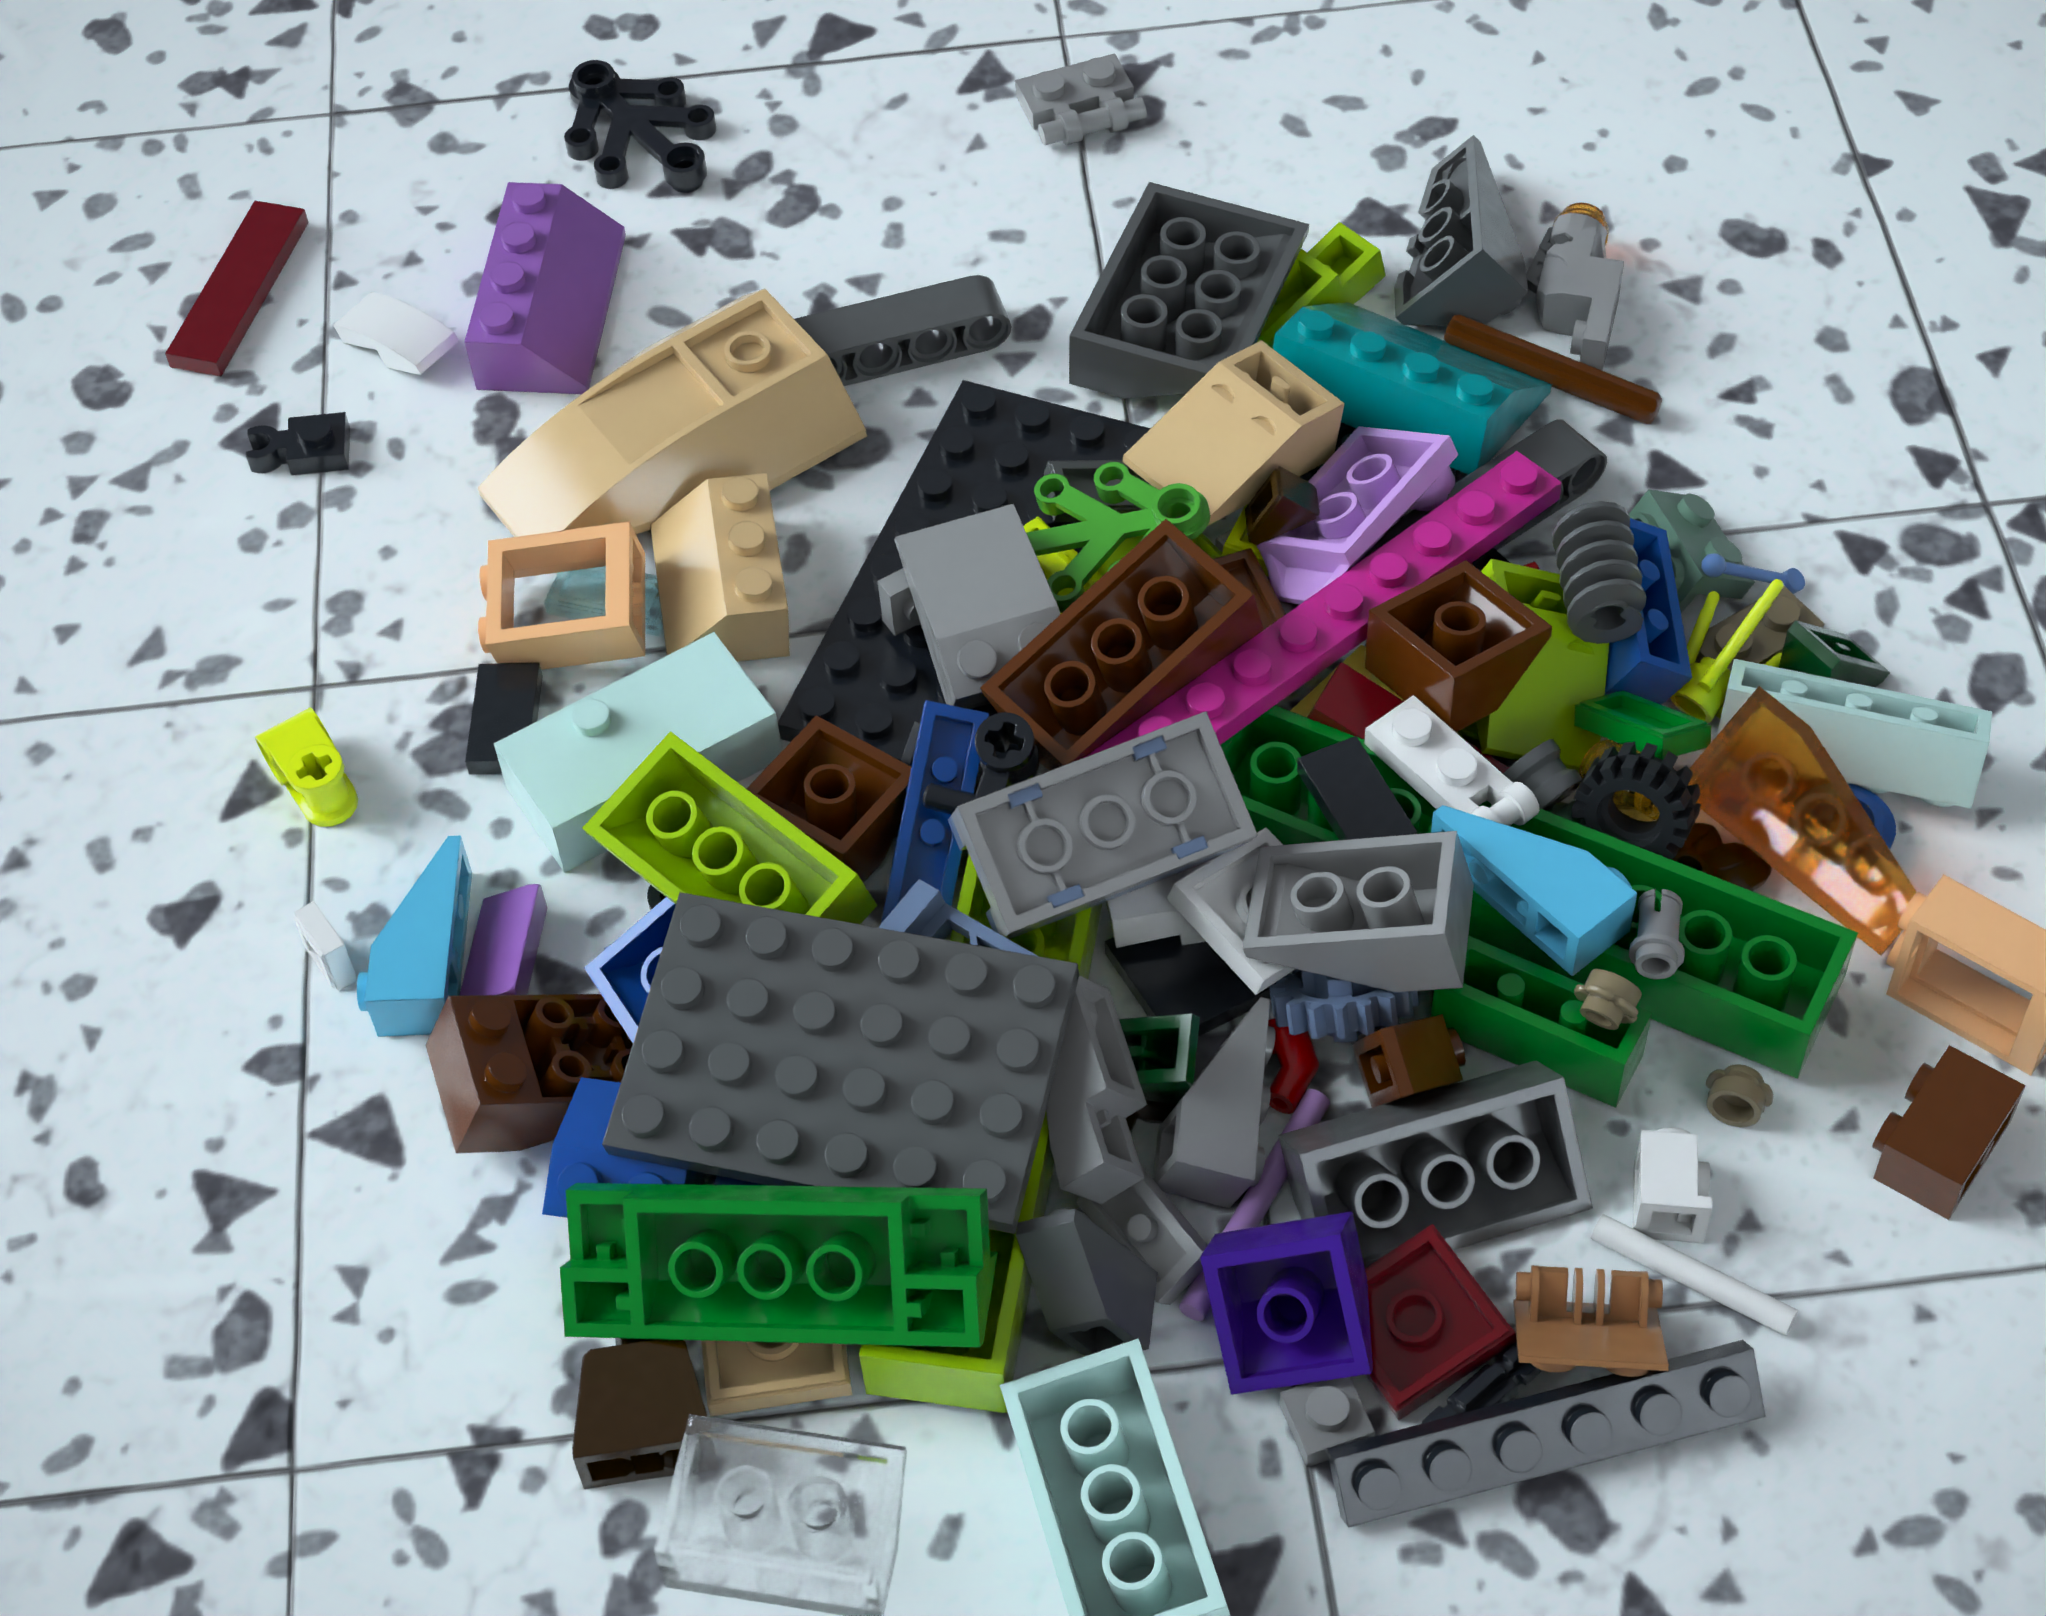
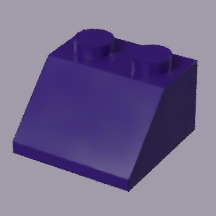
M1352 1211L1216 1233L1200 1259L1231 1395L1372 1373L1368 1283Z

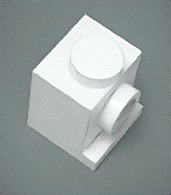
M1674 1127L1662 1128L1657 1131L1641 1130L1633 1172V1229L1653 1239L1704 1243L1712 1213V1197L1709 1196L1710 1163L1698 1161V1134H1691L1687 1130Z

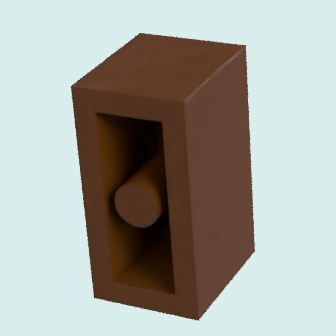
M1949 1045L1935 1068L1924 1062L1915 1074L1904 1097L1912 1103L1903 1117L1892 1111L1881 1126L1872 1145V1148L1882 1153L1873 1179L1949 1220L2011 1123L2026 1085Z

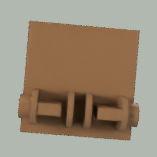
M1531 1265L1530 1272L1516 1273V1299L1513 1300L1519 1363H1532L1534 1367L1547 1372H1567L1574 1369L1575 1366L1605 1367L1611 1373L1627 1377L1642 1376L1647 1374L1649 1370L1668 1371L1669 1363L1657 1308H1662V1279H1649L1648 1271L1611 1270L1609 1304H1604V1269H1596L1593 1303H1582V1268H1574L1572 1302H1567L1568 1268Z

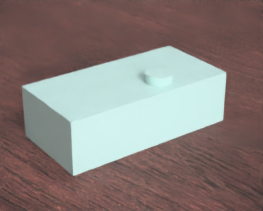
M715 632L494 743L507 790L564 873L607 851V849L586 834L582 827L670 731L737 782L766 768L782 752L776 712Z
M1139 1338L1001 1384L1000 1388L1068 1615L1231 1616Z

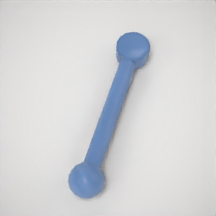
M1717 553L1708 554L1702 560L1701 568L1704 574L1712 578L1728 574L1767 583L1780 579L1792 594L1802 590L1805 586L1804 576L1795 568L1779 573L1725 562L1724 557Z

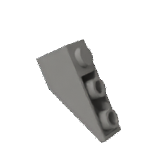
M1259 998L1198 1075L1192 1087L1178 1101L1158 1127L1153 1180L1163 1192L1230 1208L1249 1187H1255L1258 1184L1265 1164V1149L1258 1146L1259 1126L1263 1123L1270 1104V1088L1263 1085L1264 1067L1272 1055L1275 1044V1029L1268 1026L1270 999Z

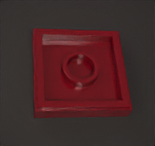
M1433 1224L1365 1268L1368 1283L1373 1362L1372 1373L1366 1376L1398 1421L1517 1342L1515 1331Z

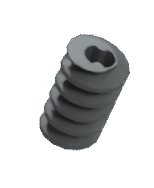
M1598 501L1586 503L1570 510L1559 519L1553 529L1552 536L1553 547L1556 551V565L1560 571L1559 581L1564 591L1563 602L1567 609L1568 626L1572 633L1581 640L1596 644L1617 642L1629 638L1641 630L1643 617L1640 612L1646 604V593L1641 586L1642 573L1637 567L1638 554L1633 547L1634 535L1629 528L1630 515L1623 506L1614 502Z

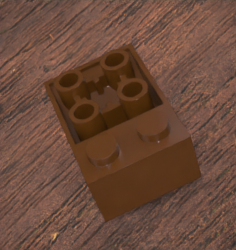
M601 994L448 996L428 1038L426 1049L456 1154L521 1151L553 1141L581 1077L621 1083L633 1043Z

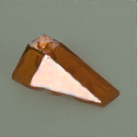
M1758 686L1689 768L1693 776L1688 785L1698 784L1701 793L1696 803L1701 804L1700 809L1842 925L1858 932L1857 937L1882 956L1903 932V929L1898 927V922L1906 906L1917 891L1814 730L1763 688Z

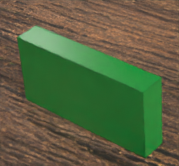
M1626 691L1603 695L1575 704L1574 726L1622 745L1625 742H1635L1636 750L1642 752L1646 743L1657 745L1655 757L1662 760L1668 751L1679 756L1711 747L1712 725L1707 724L1706 721Z

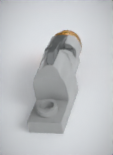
M1574 203L1567 206L1555 218L1553 227L1548 228L1526 272L1527 286L1529 290L1536 294L1537 311L1542 327L1557 334L1572 336L1570 354L1580 355V362L1603 371L1619 301L1624 261L1606 258L1605 245L1609 236V227L1603 212L1589 203Z

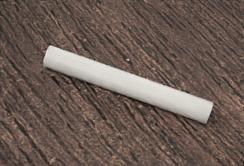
M1602 1214L1593 1230L1592 1240L1785 1336L1793 1325L1798 1313L1797 1309L1605 1214Z

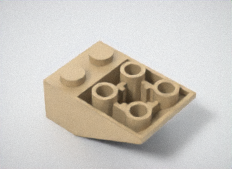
M1261 340L1219 361L1123 455L1122 462L1151 486L1159 490L1176 483L1187 484L1195 488L1208 502L1211 515L1209 526L1248 505L1275 468L1277 469L1281 466L1300 477L1326 463L1335 453L1345 403Z

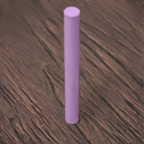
M1308 1089L1281 1134L1318 1124L1330 1105L1328 1097L1318 1090ZM1279 1138L1265 1160L1263 1173L1258 1184L1255 1187L1248 1188L1223 1232L1253 1228L1260 1225L1288 1177ZM1203 1271L1195 1278L1179 1304L1181 1312L1195 1321H1203L1211 1308Z

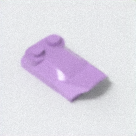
M1359 426L1308 481L1317 489L1320 510L1318 517L1307 524L1257 545L1268 569L1270 584L1279 601L1300 605L1358 564L1384 534L1409 510L1429 511L1444 503L1448 494L1455 486V477L1449 465L1458 456V453L1449 435Z

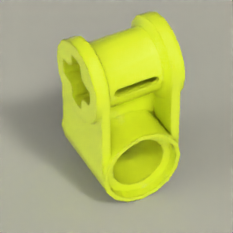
M311 707L255 736L257 745L274 776L282 786L285 785L310 823L320 827H331L343 823L352 816L358 805L357 793L344 772L345 766L340 753L335 748L327 730Z

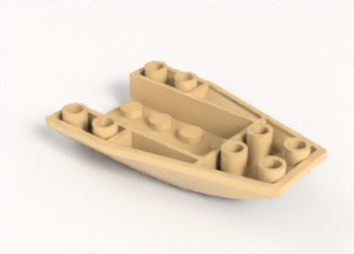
M762 289L741 296L643 349L533 432L480 484L478 491L482 499L514 537L630 521L635 533L639 534L651 530V524L706 479L767 473L769 490H772L867 437L866 428L828 354L766 289Z

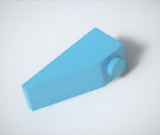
M1444 805L1433 812L1431 833L1457 831L1474 884L1473 890L1571 976H1574L1630 932L1637 892L1632 889L1629 881L1620 871L1613 867H1606L1590 852Z
M461 835L448 836L372 943L368 972H360L358 975V1006L360 1011H368L378 1037L430 1035L448 996L460 995L472 882V869Z

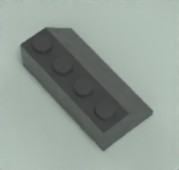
M1537 1060L1278 1135L1293 1200L1301 1220L1352 1211L1365 1268L1431 1224L1436 1227L1452 1250L1593 1209L1565 1079Z

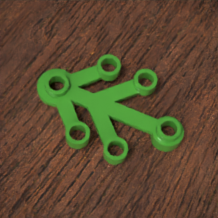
M1108 462L1101 465L1094 474V483L1099 498L1109 504H1117L1127 500L1142 509L1121 514L1071 487L1068 479L1061 474H1048L1040 478L1034 487V494L1039 509L1051 516L1067 513L1081 521L1027 532L1036 556L1083 547L1063 571L1054 573L1047 580L1060 613H1063L1085 592L1084 585L1125 539L1145 535L1142 538L1143 540L1165 519L1170 521L1191 540L1202 534L1207 528L1211 516L1206 498L1192 486L1182 483L1171 484L1159 490L1131 475L1124 464ZM1111 480H1122L1117 485L1106 486V484ZM1051 492H1062L1060 495L1054 498L1046 497ZM1117 560L1114 563H1112L1108 568L1107 572L1120 560ZM1074 588L1070 594L1057 595L1062 589Z

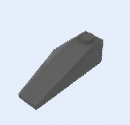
M1472 135L1431 170L1418 211L1425 219V222L1419 234L1409 239L1406 252L1413 257L1409 271L1405 270L1398 274L1394 287L1395 318L1403 325L1448 326L1452 317L1459 314L1487 325L1498 315H1506L1512 312L1528 293L1526 266L1481 141Z

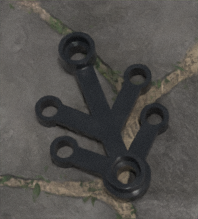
M601 60L583 62L573 70L572 78L569 82V92L571 99L578 104V109L573 126L564 135L568 156L578 161L593 158L599 151L594 128L601 109L612 118L602 155L594 161L596 180L601 187L615 189L627 182L629 175L625 156L631 136L662 164L664 178L674 190L681 193H690L702 186L707 176L705 154L702 148L693 143L673 144L655 128H684L686 136L692 140H706L715 134L716 122L712 108L706 105L684 107L686 105L684 84L681 80L673 77L660 80L621 79L609 63ZM625 99H654L655 106L631 105Z

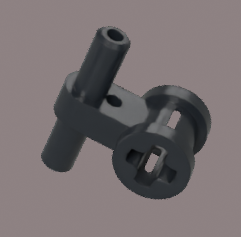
M1008 712L997 713L985 719L975 735V748L983 770L976 794L930 783L927 785L923 795V805L925 808L952 815L957 806L1035 777L1040 760L1033 731L1028 722L1021 716ZM1009 744L1018 745L1019 751L1009 750L1005 759L997 757L996 752H1006Z

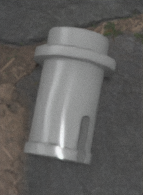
M1655 889L1644 892L1639 897L1637 938L1630 944L1629 957L1635 965L1637 972L1642 976L1650 979H1665L1672 976L1684 961L1685 949L1682 943L1679 942L1680 914L1683 902L1676 893L1662 889L1661 911H1655L1656 892Z

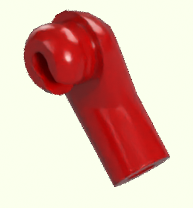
M1275 1018L1268 1020V1026L1275 1029V1044L1272 1054L1277 1055L1281 1068L1269 1087V1105L1281 1113L1292 1114L1319 1068V1060L1308 1031L1291 1035L1289 1034L1288 1026L1277 1027Z

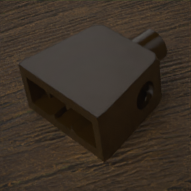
M615 1338V1346L590 1349L583 1355L572 1454L584 1489L720 1468L714 1437L685 1340Z

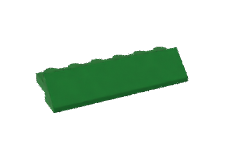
M575 1183L566 1189L570 1260L560 1267L565 1337L979 1348L984 1343L998 1251H990L987 1188Z

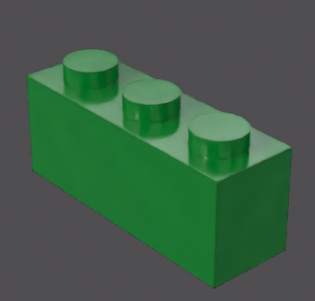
M1468 935L1463 988L1434 990L1431 1017L1443 1014L1446 1027L1455 1028L1461 1041L1516 1065L1537 1060L1563 1076L1566 1087L1616 1108L1643 1057L1652 1013L1636 1006L1639 1013L1634 1023H1620L1616 1030L1600 1027L1587 1020L1580 1013L1584 1001L1576 998L1574 989L1576 985L1584 984Z

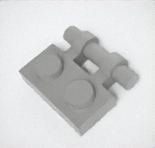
M1115 53L1015 80L1016 97L1033 130H1039L1043 145L1063 141L1065 145L1077 143L1083 140V135L1107 128L1111 133L1128 128L1129 122L1147 117L1145 103L1142 97L1134 98V86Z

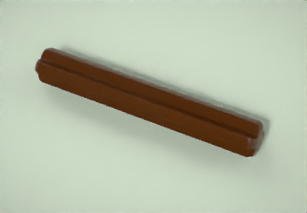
M1460 314L1454 315L1446 328L1444 335L1446 343L1550 383L1556 389L1644 424H1651L1660 410L1662 398L1658 392Z

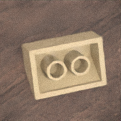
M767 473L706 479L651 524L666 654L669 655L715 632L737 662L790 656L788 605Z

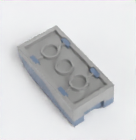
M1206 711L957 806L948 819L960 851L967 849L990 904L991 908L986 912L992 930L1009 940L1203 864L1245 845L1258 836Z

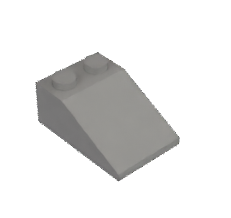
M1014 504L899 535L894 539L942 693L948 705L972 709L990 704L980 687L1060 615L1057 602Z
M1457 831L1260 847L1243 943L1245 956L1392 992L1463 988L1474 884Z

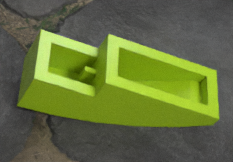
M1338 222L1308 252L1301 249L1257 342L1262 340L1273 348L1275 333L1303 306L1344 302L1356 303L1386 276L1381 250L1341 222Z

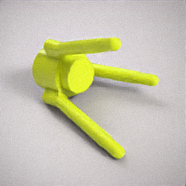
M1775 579L1771 582L1716 659L1703 657L1699 663H1695L1720 598L1716 591H1711L1707 595L1687 643L1692 679L1670 697L1672 703L1679 710L1707 723H1710L1715 716L1719 719L1721 718L1731 674L1727 667L1783 589L1784 583L1782 580ZM1777 653L1764 665L1779 668L1782 653Z

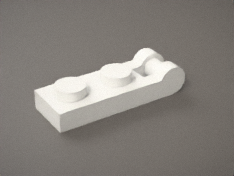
M1414 695L1365 728L1364 744L1436 809L1444 805L1507 826H1511L1513 823L1519 826L1523 825L1540 811L1537 798L1526 785L1518 781L1514 783L1510 781ZM1486 800L1493 805L1490 808L1486 806L1479 807Z

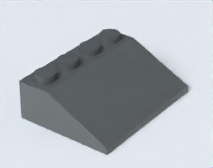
M1149 182L1069 335V384L1122 399L1186 394L1219 361L1257 343L1309 233V224Z

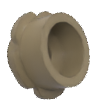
M1593 969L1585 984H1578L1574 989L1576 998L1584 1001L1580 1009L1582 1016L1600 1027L1616 1030L1620 1023H1634L1638 1018L1639 1012L1636 1006L1642 996V992L1636 985L1620 975L1602 969Z
M1740 1064L1730 1065L1725 1070L1717 1069L1713 1071L1706 1079V1086L1710 1089L1706 1102L1707 1108L1717 1120L1735 1127L1752 1126L1760 1120L1765 1106L1768 1107L1773 1102L1771 1087L1764 1083L1763 1077L1758 1071L1749 1066Z

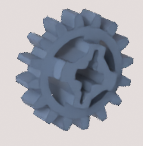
M1298 969L1293 970L1292 974H1287L1278 980L1276 984L1270 985L1272 1011L1277 1027L1288 1026L1289 1034L1291 1035L1308 1031L1311 1034V1039H1319L1328 1035L1334 1037V1042L1339 1043L1358 1041L1359 1035L1365 1034L1368 1036L1374 1033V1029L1398 1025L1397 1018L1412 1017L1414 1015L1413 1007L1419 1006L1417 991L1392 992Z

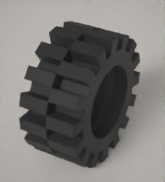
M1625 742L1619 753L1615 746L1606 749L1601 758L1597 757L1591 764L1573 799H1576L1571 808L1572 818H1580L1578 823L1672 860L1677 855L1679 849L1683 847L1700 812L1701 804L1696 803L1701 794L1699 785H1688L1693 776L1692 771L1687 765L1676 771L1673 766L1678 757L1668 751L1663 760L1655 757L1658 746L1646 743L1641 754L1637 753L1635 742ZM1620 790H1628L1642 794L1657 807L1659 818L1656 821H1640L1631 818L1616 805L1613 799L1614 793Z

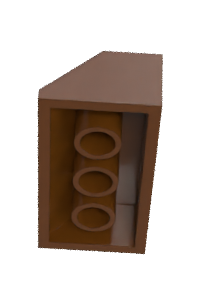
M1165 519L983 684L980 689L998 713H1014L1028 722L1033 731L1040 763L1048 771L1054 770L1086 757L1258 635L1263 630L1255 596L1170 521Z

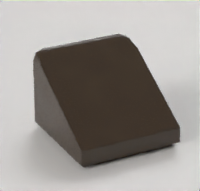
M1281 466L1277 469L1275 468L1245 508L1248 541L1257 546L1316 519L1320 514L1315 486Z

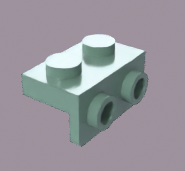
M1648 489L1629 513L1632 519L1667 531L1681 613L1697 594L1708 595L1711 591H1716L1720 597L1742 599L1754 585L1755 581L1752 579L1728 574L1712 578L1704 574L1701 565L1702 560L1708 554L1717 553L1724 557L1725 562L1744 564L1740 550L1727 539L1714 519L1715 513L1713 508L1698 495L1691 493L1685 495Z

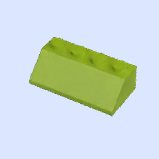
M671 731L582 827L586 834L674 904H676L681 892L860 925L877 906L856 872Z

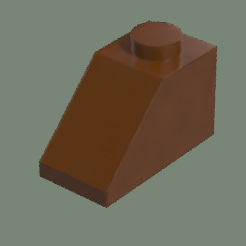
M1443 1014L1383 1028L1352 1044L1372 1108L1446 1087L1463 1080L1460 1067L1466 1064L1463 1044L1455 1028L1446 1027Z

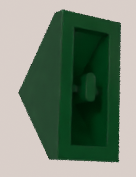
M1797 620L1787 630L1779 668L1871 687L1881 684L1890 674L1884 666L1847 634Z
M1191 1013L1119 1019L1145 1100L1177 1104L1194 1083L1200 1017Z

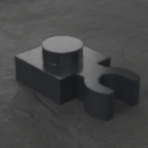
M346 412L288 418V430L277 431L275 428L266 425L255 426L247 430V435L253 449L246 451V458L251 472L268 473L279 468L282 464H288L291 476L349 470L350 425Z

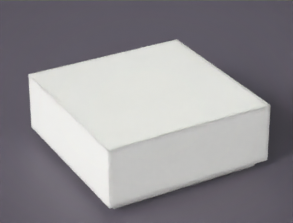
M315 901L294 911L295 917L293 918L305 949L331 987L340 991L356 982L358 978L345 944Z

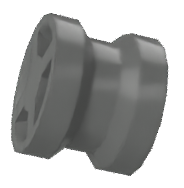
M1549 739L1538 745L1503 773L1513 783L1518 781L1526 785L1537 798L1539 808L1545 811L1570 796L1578 789L1583 780V777L1577 770L1568 769L1560 759L1561 749L1554 739Z

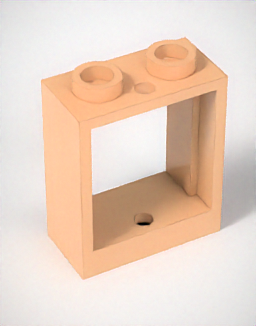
M630 521L488 540V565H482L479 573L481 591L484 599L487 601L486 616L479 618L478 634L482 650L485 653H491L496 663H540L541 670L645 656V552ZM606 566L605 616L514 628L515 578Z
M1943 874L1928 896L1917 892L1900 917L1898 927L1903 929L1904 932L1895 942L1886 960V964L1894 968L1886 995L2031 1076L2046 1055V930ZM1938 943L2033 994L2031 1000L1938 950Z

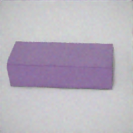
M528 884L483 899L459 996L528 994L548 909L540 884Z

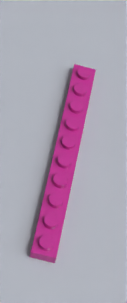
M1515 451L1086 757L1205 711L1221 745L1367 639L1370 609L1465 560L1471 564L1560 499L1562 482L1520 452Z

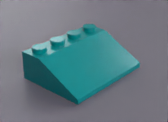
M1349 302L1303 306L1275 333L1273 349L1345 403L1341 419L1342 423L1354 428L1360 426L1449 435L1458 453V456L1449 466L1468 475L1489 462L1550 394L1552 387L1550 383L1446 343L1442 339Z

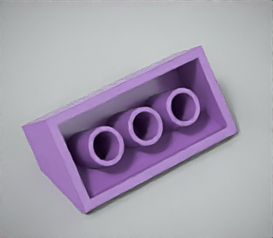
M508 182L464 341L476 390L583 394L590 387L626 233L624 226L563 184Z

